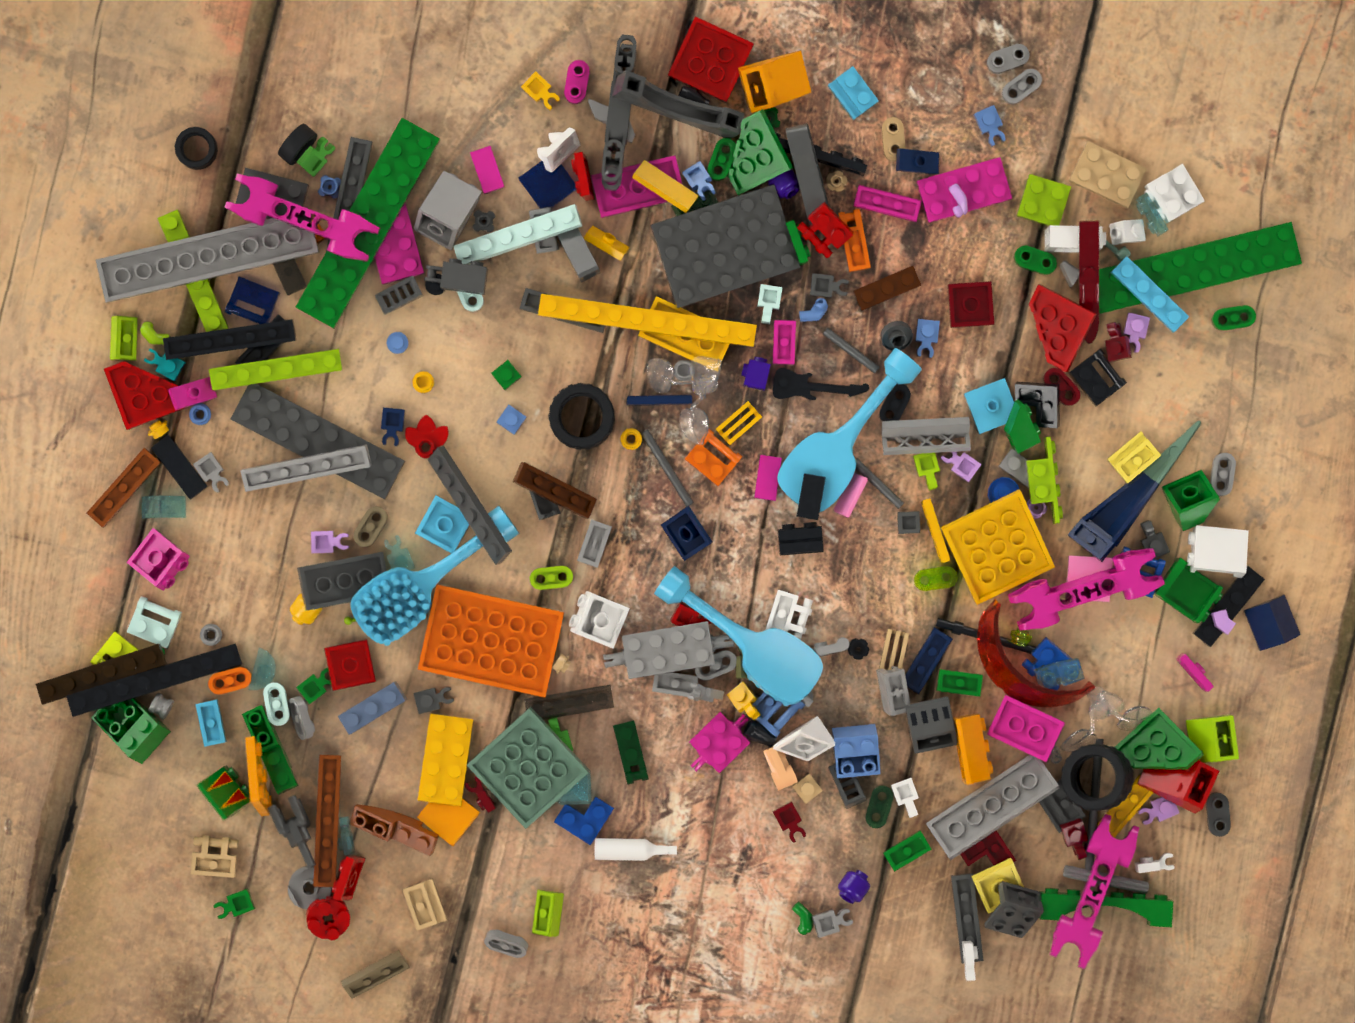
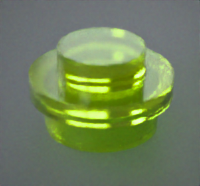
M1017 628L1010 633L1011 642L1018 646L1025 647L1031 642L1032 637L1027 630L1020 631Z

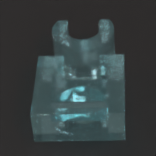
M398 535L395 536L397 543L394 546L389 544L388 539L384 540L386 548L392 552V554L387 555L392 569L404 567L412 570L415 568L408 548L401 550L402 541Z
M349 816L340 817L341 838H338L339 849L344 851V855L354 854L355 849Z

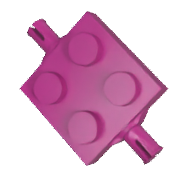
M719 712L689 741L699 755L690 766L697 772L707 763L720 774L750 744L741 731V728L749 719L742 714L735 722H732Z

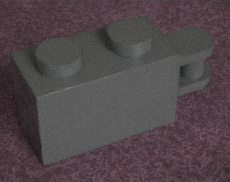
M450 258L449 262L443 261V267L426 265L428 272L424 281L440 283L442 290L485 295L488 268L484 267L482 262L471 261L470 265L462 264V260ZM436 271L442 272L441 279L436 278Z

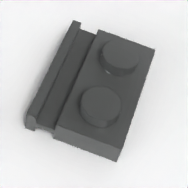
M1061 779L1057 781L1060 788L1039 802L1058 833L1061 832L1060 825L1078 818L1082 819L1086 816L1080 807L1069 800L1066 792L1063 790Z

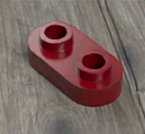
M1051 368L1045 372L1043 376L1044 383L1059 384L1061 404L1072 406L1079 401L1080 390L1061 369ZM1052 375L1058 378L1056 383L1050 381ZM1066 391L1072 393L1071 399L1065 397Z

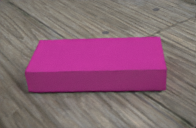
M491 146L470 152L484 194L505 188Z
M760 455L754 498L776 501L778 489L777 476L782 458Z

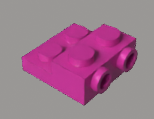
M153 528L126 563L155 587L164 591L165 588L168 589L173 586L175 575L179 571L186 569L190 556Z

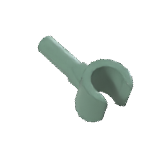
M1106 241L1104 246L1110 249L1119 261H1122L1126 256L1128 258L1131 256V252L1125 246L1118 250L1117 247Z

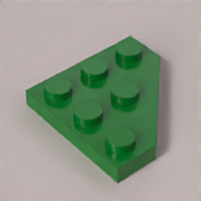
M763 109L744 118L741 122L740 128L742 129L740 137L736 142L733 154L734 160L728 174L737 195L793 168Z
M1160 708L1156 709L1115 746L1118 751L1125 754L1124 756L1130 761L1131 768L1188 770L1204 755Z

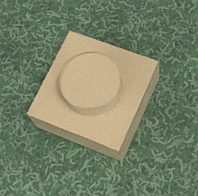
M810 773L792 786L805 804L823 791Z

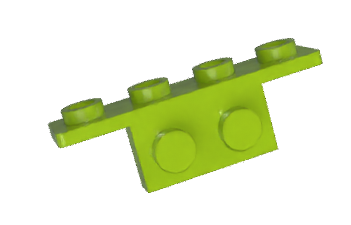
M1049 436L1044 437L1046 459L1026 461L1030 504L1051 502L1053 524H1058L1060 519H1063L1062 506H1058L1057 500L1061 493L1059 484L1055 482V475H1058L1057 462L1053 463V454H1056L1055 441H1051Z

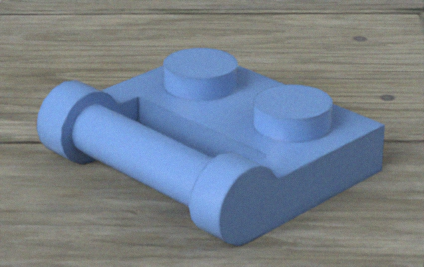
M765 692L753 703L761 714L756 720L775 737L781 733L780 730L791 717L805 706L802 701L791 705L773 725L769 720L783 703L775 701Z

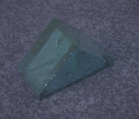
M186 496L142 497V519L186 518Z
M591 771L557 802L560 805L591 804Z

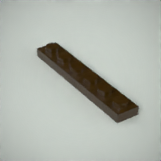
M156 644L37 683L36 687L41 704L45 705L66 698L67 695L167 665L161 644Z

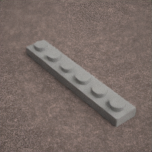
M366 444L246 468L240 472L245 492L368 468L372 466Z

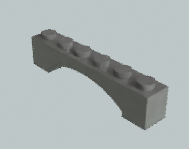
M627 70L616 78L612 94L613 98L723 138L732 139L740 134L744 113L727 107L711 106L677 96L653 85L646 80V77Z

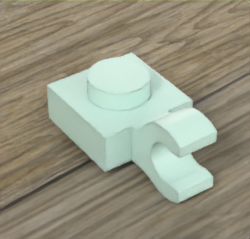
M761 284L757 307H763L761 323L770 325L772 309L779 310L782 287Z

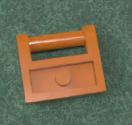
M709 429L686 456L685 460L716 486H719L743 456L732 451L713 435L714 432ZM707 442L713 445L731 460L729 464H724L707 450L704 445Z

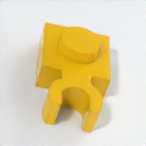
M536 71L521 86L536 103L542 99L544 106L548 110H552L551 105L548 104L549 99L554 98L557 102L560 101L557 94L548 92L552 86Z

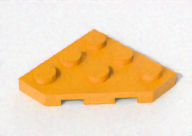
M254 736L245 737L250 802L261 816H269L268 808L273 805L272 796L269 795L267 790V771L263 768L261 760L262 745L258 743Z

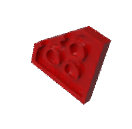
M1038 284L1029 302L1031 312H1033L1036 322L1035 326L1046 353L1047 363L1064 372H1069L1097 313Z
M125 361L104 368L126 430L185 409L182 408L175 411L168 391L170 388L177 387L178 385Z

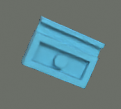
M853 66L828 84V88L852 120H855L879 102Z

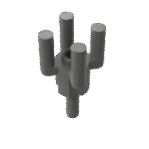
M296 795L288 798L295 816L285 820L280 808H277L276 805L270 806L268 810L278 833L288 839L291 848L298 846L307 868L314 867L316 864L306 844L311 839L307 830L311 823L300 798L297 799Z

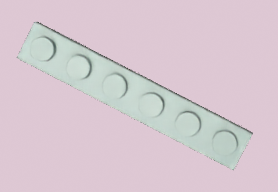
M573 204L454 245L457 259L462 260V264L470 265L471 261L480 262L582 227L578 208Z

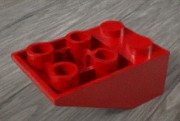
M1199 760L1188 770L1143 769L1137 785L1196 814L1203 810L1219 770Z

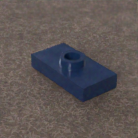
M897 149L896 171L939 174V152Z

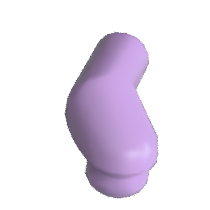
M954 184L949 188V191L958 205L953 207L952 210L955 216L960 218L968 212L967 197L960 186Z

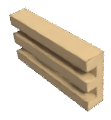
M887 629L879 669L891 670V667L894 665L899 638L903 636L897 667L902 669L909 633ZM891 634H894L895 639L887 669L884 666Z

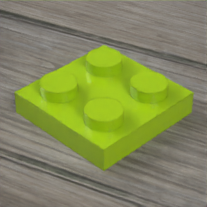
M1029 174L1016 216L1047 226H1059L1071 186Z

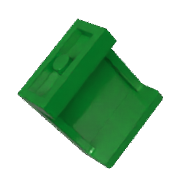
M1177 558L1163 577L1165 584L1157 588L1154 595L1194 623L1204 622L1211 613L1209 611L1213 603L1217 604L1223 596V593H1221L1223 587L1215 584L1197 570L1195 573L1190 572V566H1187L1188 562L1182 558Z

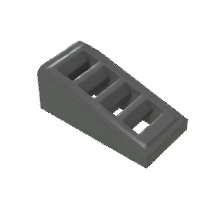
M412 275L376 294L375 297L384 315L423 297V294ZM406 285H411L414 292L413 295H410ZM402 288L407 298L403 299L398 289ZM392 292H395L399 300L396 304L391 295ZM386 295L392 305L390 307H387L383 299Z
M835 764L828 767L846 809L866 801L857 777H851L852 779L840 783L839 780L844 778H837ZM855 785V788L844 792L843 788ZM858 792L859 796H856L849 800L847 799L848 796Z

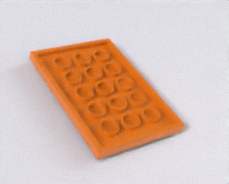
M437 584L417 670L546 698L565 612Z

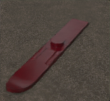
M1099 220L1079 221V305L1097 313L1084 339L1088 344L1093 343L1099 327Z

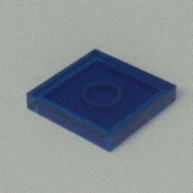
M541 161L518 177L539 208H553L576 191L575 182L562 164L551 173L545 169L544 163Z

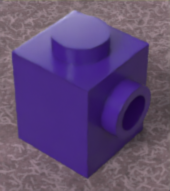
M754 357V360H749V364L744 363L741 375L745 377L743 386L765 391L771 364L767 363V359Z

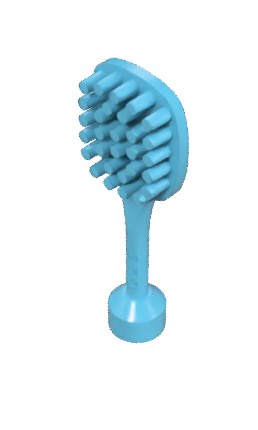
M894 348L884 361L885 374L887 376L856 414L832 433H813L793 449L783 462L777 476L779 486L791 500L799 504L804 473L826 477L820 512L829 508L840 497L855 472L856 459L853 455V446L861 429L896 384H910L922 371V368L914 360L899 349Z
M497 506L488 513L506 542L519 534L500 506ZM475 536L453 553L430 567L420 571H410L404 567H397L376 576L361 587L351 600L350 608L356 622L365 634L377 643L388 646L391 642L399 640L400 637L426 618L432 605L431 592L437 583L454 567L482 548V543Z
M676 566L667 573L654 594L667 604L683 601L725 632L741 649L743 655L742 666L748 675L747 679L753 681L757 688L770 695L775 701L782 702L785 707L799 703L811 692L823 670L822 660L812 648L796 636L781 629L769 628L762 632H755L733 622L690 591V581L687 574Z

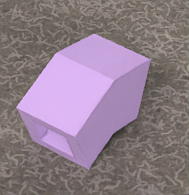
M1226 609L1211 613L1214 626L1228 635L1236 623L1229 619Z

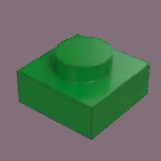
M509 360L505 361L491 373L504 390L521 378V375Z

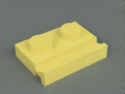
M1140 431L1107 460L1122 479L1129 483L1157 460L1161 454Z

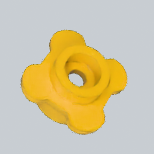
M158 420L151 424L148 435H152L154 439L164 435L169 430L166 426L167 421L161 422Z

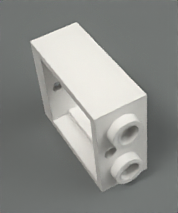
M1050 225L1045 230L1044 251L1079 253V226ZM1099 226L1100 251L1103 245H1106V232H1103V226Z

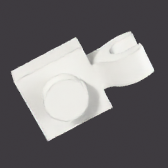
M912 778L890 785L898 806L905 804L909 818L917 816L918 812L913 800L919 797Z
M1164 853L1159 860H1153V857L1140 858V862H1135V871L1144 873L1161 869L1172 870L1175 866L1166 865L1165 860L1173 857V854Z

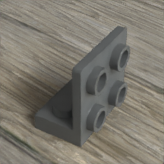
M1002 881L998 885L1000 904L984 923L985 928L1023 938L1043 913L1041 893Z

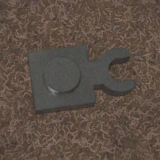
M812 273L810 296L832 298V292H836L839 296H847L848 292H842L839 287L841 284H849V281L841 279L838 282H833L834 275Z
M451 687L443 688L440 693H436L435 688L413 693L418 713L422 714L441 709L439 702L445 704L452 703L454 698L448 700L444 697V693L450 691Z

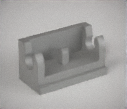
M892 666L891 670H876L884 712L890 716L906 713L905 705L910 704L904 669Z

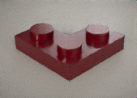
M997 830L960 854L967 866H970L985 855H987L993 866L1009 858L1013 862L1017 861Z

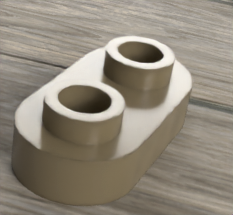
M376 506L367 510L354 532V540L359 546L369 547L379 536L388 519L387 513L383 508ZM376 513L381 516L378 522L373 520V515ZM367 532L369 539L363 540L362 533Z

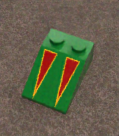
M227 765L196 785L223 820L232 817L250 803L249 787L246 784L242 785L237 779L239 775L233 767L228 768Z

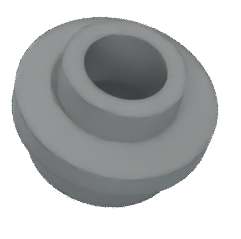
M207 624L201 629L200 638L204 644L213 646L221 641L222 631L215 624ZM211 630L215 632L213 639L208 637V632Z

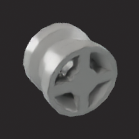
M157 693L148 712L156 713L164 720L169 714L174 700H167L163 697V694Z

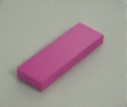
M858 185L853 207L917 222L922 201Z

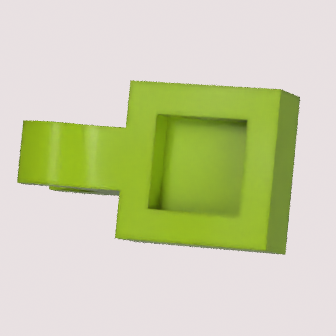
M921 453L914 455L913 459L918 477L925 476L929 491L937 489L938 485L934 473L940 472L936 454Z

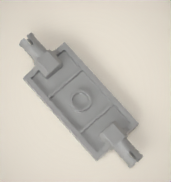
M707 621L622 636L624 647L622 652L603 654L604 660L613 659V661L604 662L605 668L625 665L629 679L715 665V649L735 646L734 641L725 642V640L731 639L727 634L711 635Z

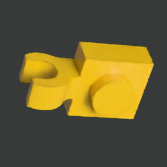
M744 681L727 694L740 713L745 710L746 714L752 717L753 720L761 715L753 705L758 699Z

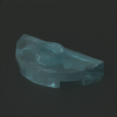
M260 647L248 690L265 688L273 681L276 674V663L273 656Z

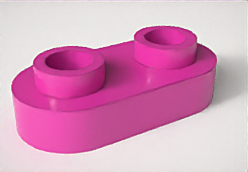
M582 60L573 61L568 67L564 95L571 104H579L586 97L590 70L587 63ZM577 67L583 69L581 74L574 72ZM578 89L579 94L574 96L571 94V90Z

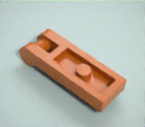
M855 209L851 213L839 212L838 217L846 225L850 221H855L856 225L855 227H849L854 232V235L844 243L849 272L870 269L860 209Z

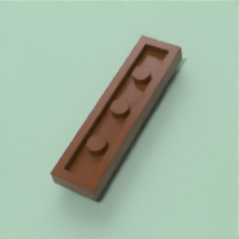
M143 448L86 514L104 528L162 462L146 448Z

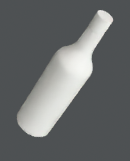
M595 838V860L645 861L654 855H677V846L655 845L647 839Z

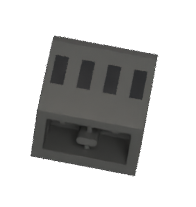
M948 696L905 705L909 735L915 754L957 745L956 730Z

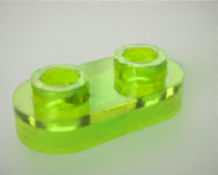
M949 566L923 569L915 574L913 581L915 587L921 591L950 588L957 582V573ZM944 573L949 574L950 579L948 581H943L942 575ZM922 576L928 578V583L925 585L920 581Z

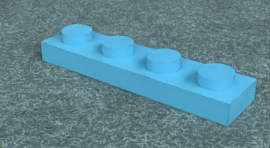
M1127 256L1110 272L1172 333L1189 318Z

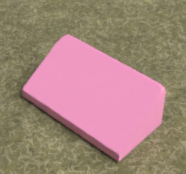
M856 473L853 474L850 483L841 494L834 508L836 513L846 518L850 517L868 478Z

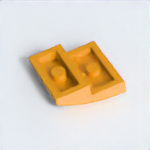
M462 798L461 806L428 802L417 818L436 834H439L447 843L454 846L481 812L466 799Z

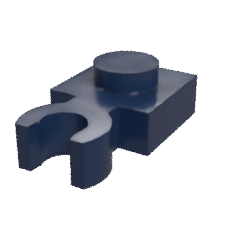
M383 407L381 429L387 430V433L382 438L383 445H387L389 437L394 438V446L399 445V437L396 434L397 431L403 432L405 410Z

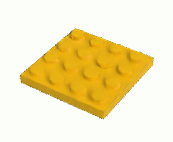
M1019 489L940 527L976 605L1055 567L1023 494Z

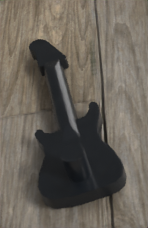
M779 368L775 372L773 379V396L777 399L801 396L808 400H816V397L812 396L810 391L848 394L849 397H853L867 392L870 388L868 384H850L845 386L808 382V378L812 377L811 373L802 375L786 368Z

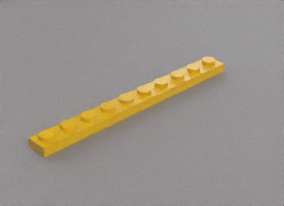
M541 294L538 316L749 347H754L757 325L547 294Z

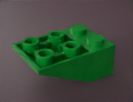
M136 698L98 709L91 717L129 758L140 764L146 761L171 732L154 714L148 712V709Z

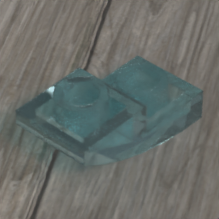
M1078 658L1063 660L1033 669L1041 691L1061 684L1067 686L1085 679Z

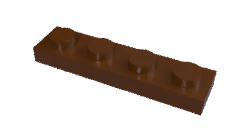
M525 462L520 463L513 483L585 519H589L597 501L596 498Z

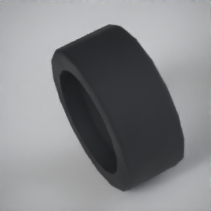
M306 124L299 125L279 148L278 155L289 165L296 164L310 146H313L317 139V133Z
M190 127L182 131L176 138L174 146L175 154L179 161L186 167L194 170L205 169L210 166L216 159L218 152L217 142L207 130L199 127ZM192 136L203 137L209 145L208 154L200 161L190 160L184 153V144Z

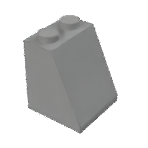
M443 171L419 208L414 231L452 250L476 208L482 191L478 190L476 186L460 180L456 175Z

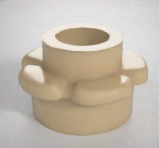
M834 171V173H829L826 177L827 187L831 191L840 192L847 185V177L841 171Z
M561 653L555 660L552 668L556 670V674L560 671L564 673L571 662L568 661V655L565 656Z

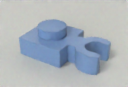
M994 105L974 113L981 133H989L988 142L990 146H995L994 136H999L1002 142L1005 141L1004 133L998 130V127H1001L1003 124Z
M701 161L682 172L694 192L698 190V194L703 201L706 200L704 196L705 191L710 190L713 195L716 194L713 185L709 183L712 179Z
M917 320L915 341L921 342V346L917 349L918 357H921L922 349L929 351V358L933 357L934 350L931 343H938L940 321Z

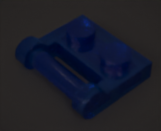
M238 277L230 300L226 305L225 313L229 315L235 314L258 324L269 323L280 292ZM237 301H243L263 309L265 312L261 316L236 306Z

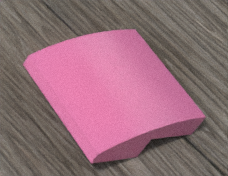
M1068 556L1066 582L1111 569L1113 567V560L1106 557L1101 562L1096 557ZM1106 579L1102 582V585L1109 586L1112 580ZM1094 583L1096 590L1099 589L1097 583ZM1088 586L1084 587V592H1088ZM1066 592L1065 600L1070 597V593ZM1110 595L1093 601L1109 602Z

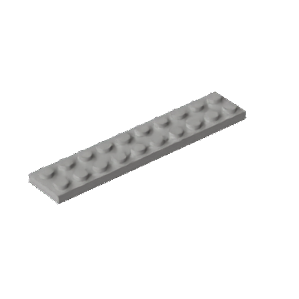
M305 213L302 216L298 215L300 223L302 220H305L312 224V220L308 219ZM270 218L265 220L263 226L249 223L96 259L105 302L109 303L317 254L319 250L314 233Z

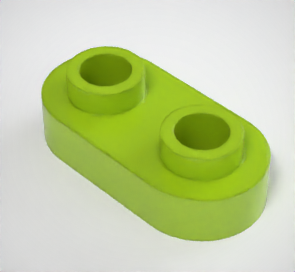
M566 566L537 568L530 575L531 585L538 590L564 588L573 581V572ZM562 572L567 575L564 581L558 578V575ZM539 575H543L545 577V581L543 583L537 582V577Z

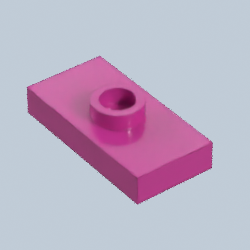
M210 377L168 390L175 411L217 398L215 390H212Z
M1184 653L1176 658L1203 691L1209 692L1214 687L1204 676L1206 671L1198 662L1194 664Z

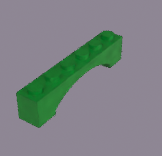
M1045 888V891H1039L1043 905V913L1039 919L1059 921L1062 914L1066 915L1075 911L1082 895L1080 890L1067 889V893L1058 892L1057 888ZM1091 890L1093 891V896L1099 894V892ZM1111 892V895H1105L1101 906L1119 907L1135 912L1146 918L1149 926L1172 927L1173 901L1167 899L1168 895L1154 894V898H1146V894L1133 893L1132 897L1124 896L1123 892Z

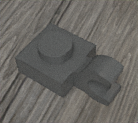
M1148 520L1140 524L1146 538L1140 540L1144 549L1153 548L1156 555L1155 558L1170 552L1162 532L1155 534L1151 521Z

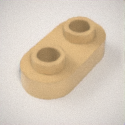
M891 117L884 121L881 129L883 152L888 160L896 162L897 153H893L891 147L897 146L899 149H906L904 126L901 120ZM890 125H895L897 130L895 132L890 131Z

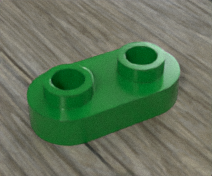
M723 138L716 143L707 168L711 179L722 181L728 176L734 160L733 154L736 146L733 140ZM725 146L730 149V152L727 154L722 152V148ZM715 167H721L722 173L716 174L714 172Z
M1021 246L1014 253V261L1021 268L1042 275H1049L1056 269L1057 260L1054 255L1030 246ZM1022 253H1028L1029 259L1024 260ZM1043 260H1048L1050 266L1044 267L1042 264Z
M1247 305L1217 310L1212 315L1211 321L1214 328L1219 331L1246 328L1255 322L1256 313L1252 307ZM1241 313L1247 315L1246 321L1241 320ZM1220 316L1225 317V324L1219 322Z

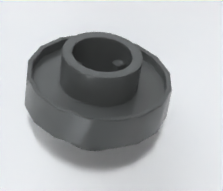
M894 321L884 326L880 337L886 349L893 351L894 348L903 350L912 342L913 333L907 323Z

